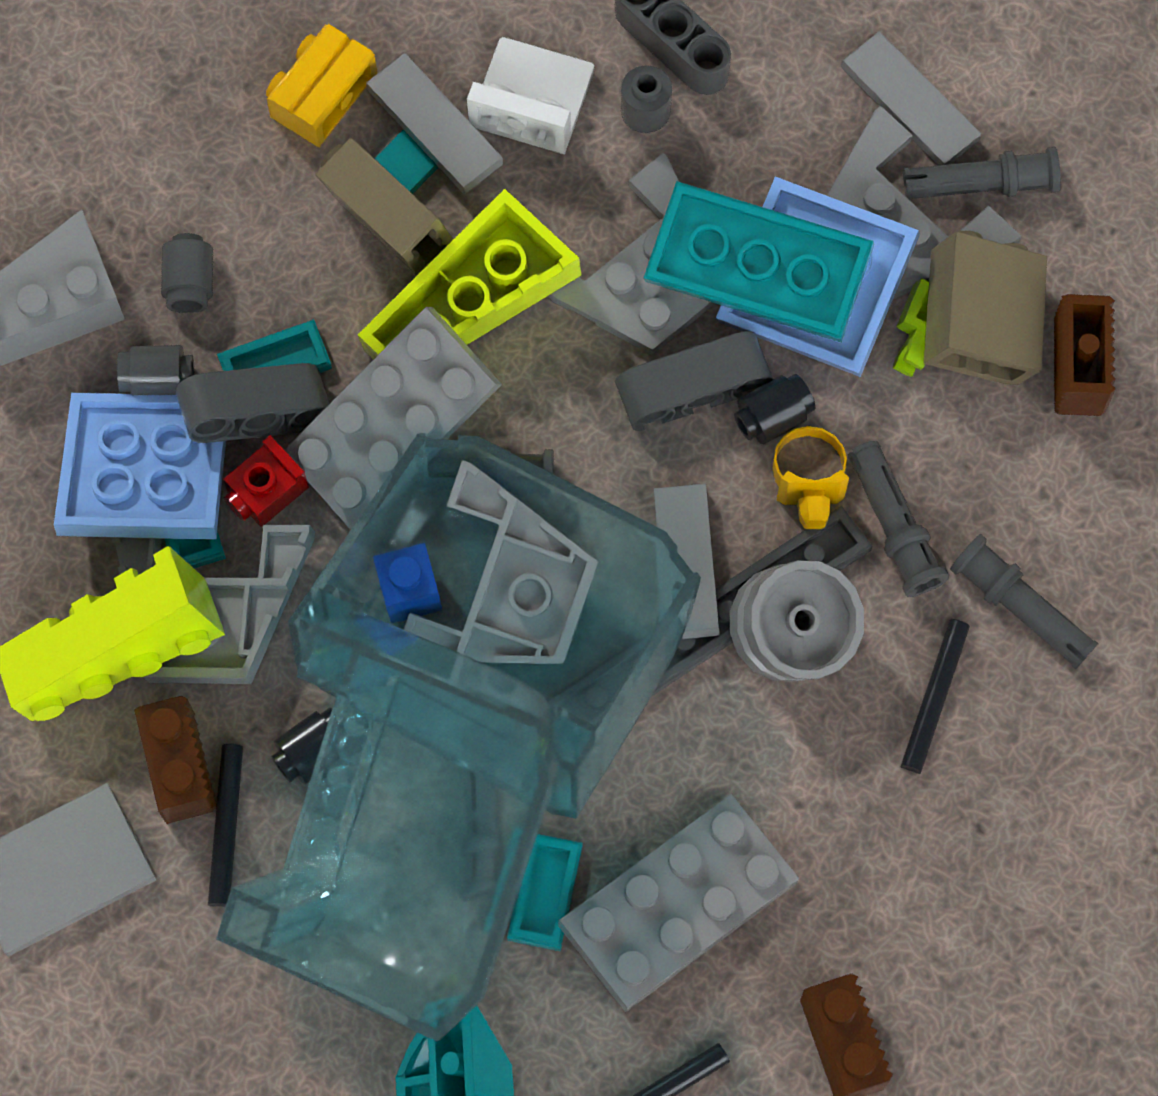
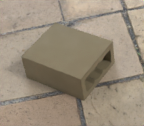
M352 137L343 145L339 144L333 147L322 159L321 168L315 174L344 208L416 276L453 240V237L441 221Z
M956 231L931 249L924 364L1010 385H1019L1039 373L1042 367L1047 256L1028 251V248L1022 244H1001L983 239L981 234L974 231Z

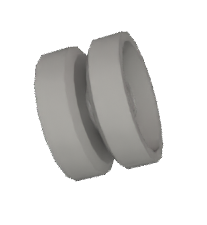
M793 561L755 573L738 590L730 609V636L738 656L753 672L773 681L813 680L839 671L856 654L864 634V608L856 588L841 571L820 561ZM794 619L798 620V628L795 625Z

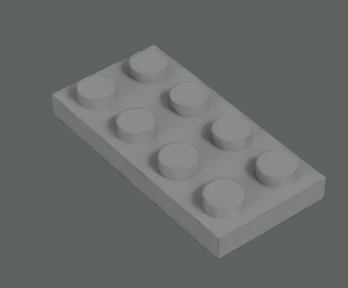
M425 307L290 443L285 451L305 471L307 481L348 528L355 529L402 485L502 384L433 307Z
M730 794L561 918L558 926L626 1013L798 882L799 877L733 795Z

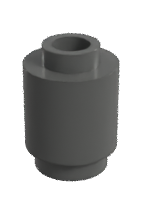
M639 66L632 69L624 77L621 86V116L628 127L641 133L655 132L664 127L671 115L672 83L670 78L664 71L654 66Z
M192 233L177 234L173 236L172 241L166 242L162 246L161 295L166 299V307L171 311L178 313L202 312L207 309L208 300L213 296V247L209 243L204 242L200 235Z
M182 345L131 346L130 352H118L117 381L120 393H132V395H176L175 390L178 384L184 379L195 375L193 355H184Z

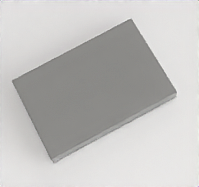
M108 783L0 837V944L8 957L156 881Z

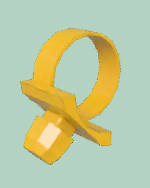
M811 426L796 428L784 435L775 449L772 470L775 482L779 486L776 500L784 505H797L799 521L805 529L825 528L830 515V504H838L845 498L849 476L845 474L847 457L844 446L835 435L823 428ZM810 436L821 438L833 446L840 456L842 470L828 478L812 480L801 478L790 471L782 475L776 459L784 445L793 439Z

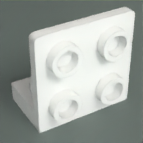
M505 37L500 38L483 84L473 82L467 97L468 120L476 129L565 155L594 74V64Z

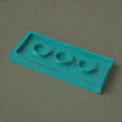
M676 181L643 278L645 282L842 343L874 247V241Z

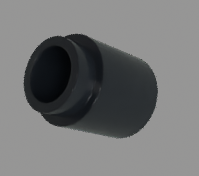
M793 374L788 378L781 375L739 398V411L734 413V417L746 439L756 438L760 444L764 445L807 421V414L813 412L816 406L808 386L799 375Z
M329 707L321 714L317 711L313 712L274 740L278 752L272 755L271 758L289 782L298 777L306 785L347 755L345 749L355 743V740L340 717Z

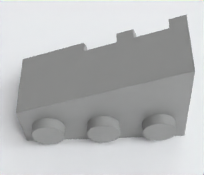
M82 209L0 271V366L125 320Z

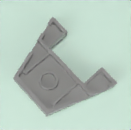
M880 105L871 116L827 196L919 230L920 236L893 298L896 299L910 293L913 284L919 279L923 278L929 281L931 249L948 238V236L879 172L886 163L911 142L913 136ZM987 206L961 230L977 232L982 235L983 239L1001 244L1019 243L1021 235L990 206Z
M664 153L629 179V187L661 220L587 280L584 281L578 277L547 296L552 299V302L567 310L571 309L595 322L596 326L650 355H654L716 304L645 282L643 278L676 181L679 182L668 157Z
M462 460L447 506L497 523L499 528L464 630L415 613H409L394 659L401 662L564 664L600 561L474 464Z
M263 525L259 575L257 578H205L225 635L212 640L210 646L202 652L193 655H179L163 662L162 667L158 671L143 678L148 683L252 684L314 542L315 531L310 525ZM111 537L112 543L116 546L119 559V575L130 568L136 569L138 574H141L156 565L153 555L161 550L162 538Z

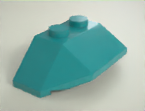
M468 1002L425 1010L418 1023L420 1029L409 1044L395 1077L396 1096H514L512 1064L476 1003Z

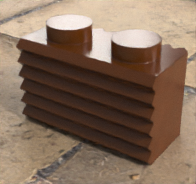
M1067 294L1063 295L1062 300H1060L1059 308H1057L1056 316H1054V412L1059 415L1101 416L1106 412L1116 388L1113 384L1116 378L1113 377L1116 369L1113 367L1116 359L1113 357L1116 349L1113 347L1115 342L1113 338L1115 332L1113 324L1115 320L1112 317L1115 310L1112 307L1115 300L1110 296Z
M177 696L134 709L158 812L163 817L164 822L170 824L214 812L217 805L214 800L215 794L211 788L210 774L206 768L205 753L201 748L203 744L199 738L200 733L194 718L195 713L188 699L183 696Z
M852 973L804 989L800 999L833 1096H866L884 1090L893 1075L892 1072L886 1070L889 1062L882 1059L885 1051L879 1049L881 1040L875 1038L878 1030L871 1027L874 1019L867 1016L870 1008L863 1005L866 998L859 995L862 987L855 984L858 976Z

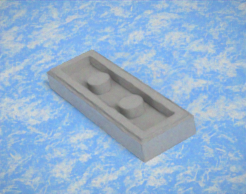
M880 31L842 60L841 68L879 106L881 105L913 135L912 140L937 165L953 163L980 141L981 133Z
M406 53L366 82L367 91L464 195L503 165V157Z
M706 483L654 488L666 640L720 636Z

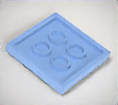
M775 177L762 207L874 241V247L842 343L722 305L717 313L716 320L742 332H755L756 337L861 377L920 236L919 230Z
M71 393L54 518L56 535L216 539L226 441L211 443L192 441L188 436L176 395Z

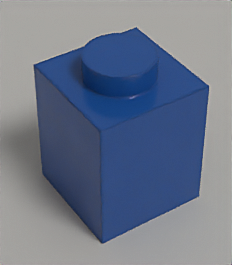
M425 543L373 556L391 624L407 620L409 613L423 616L443 610Z

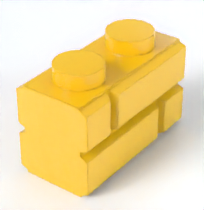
M329 23L325 24L317 36L309 34L305 37L297 50V61L287 73L283 71L278 72L271 80L266 91L270 117L318 148L366 89V82L377 75L376 59L372 50L354 39H349L345 33Z

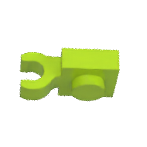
M923 278L913 284L896 328L906 332L909 336L896 356L893 369L909 377L913 376L916 368L922 370L925 366L924 351L929 281Z

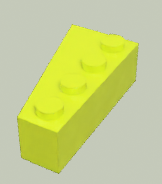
M504 189L358 334L364 351L374 360L425 307H433L465 344L468 345L582 276L580 258Z
M167 546L153 555L156 565L143 573L138 574L136 569H128L114 578L117 588L106 595L92 596L87 594L71 603L70 616L64 620L47 618L1 645L0 675L11 708L31 721L50 720L62 714L65 707L81 699H95L108 694L113 689V685L132 676L144 677L155 673L162 667L163 662L179 655H193L204 651L210 646L212 640L225 635L206 579L170 546Z

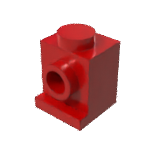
M271 435L262 441L263 446L223 478L226 489L229 492L224 496V500L231 510L242 521L251 516L261 528L309 488L305 471ZM263 474L270 477L268 483L264 486L256 487L252 485Z

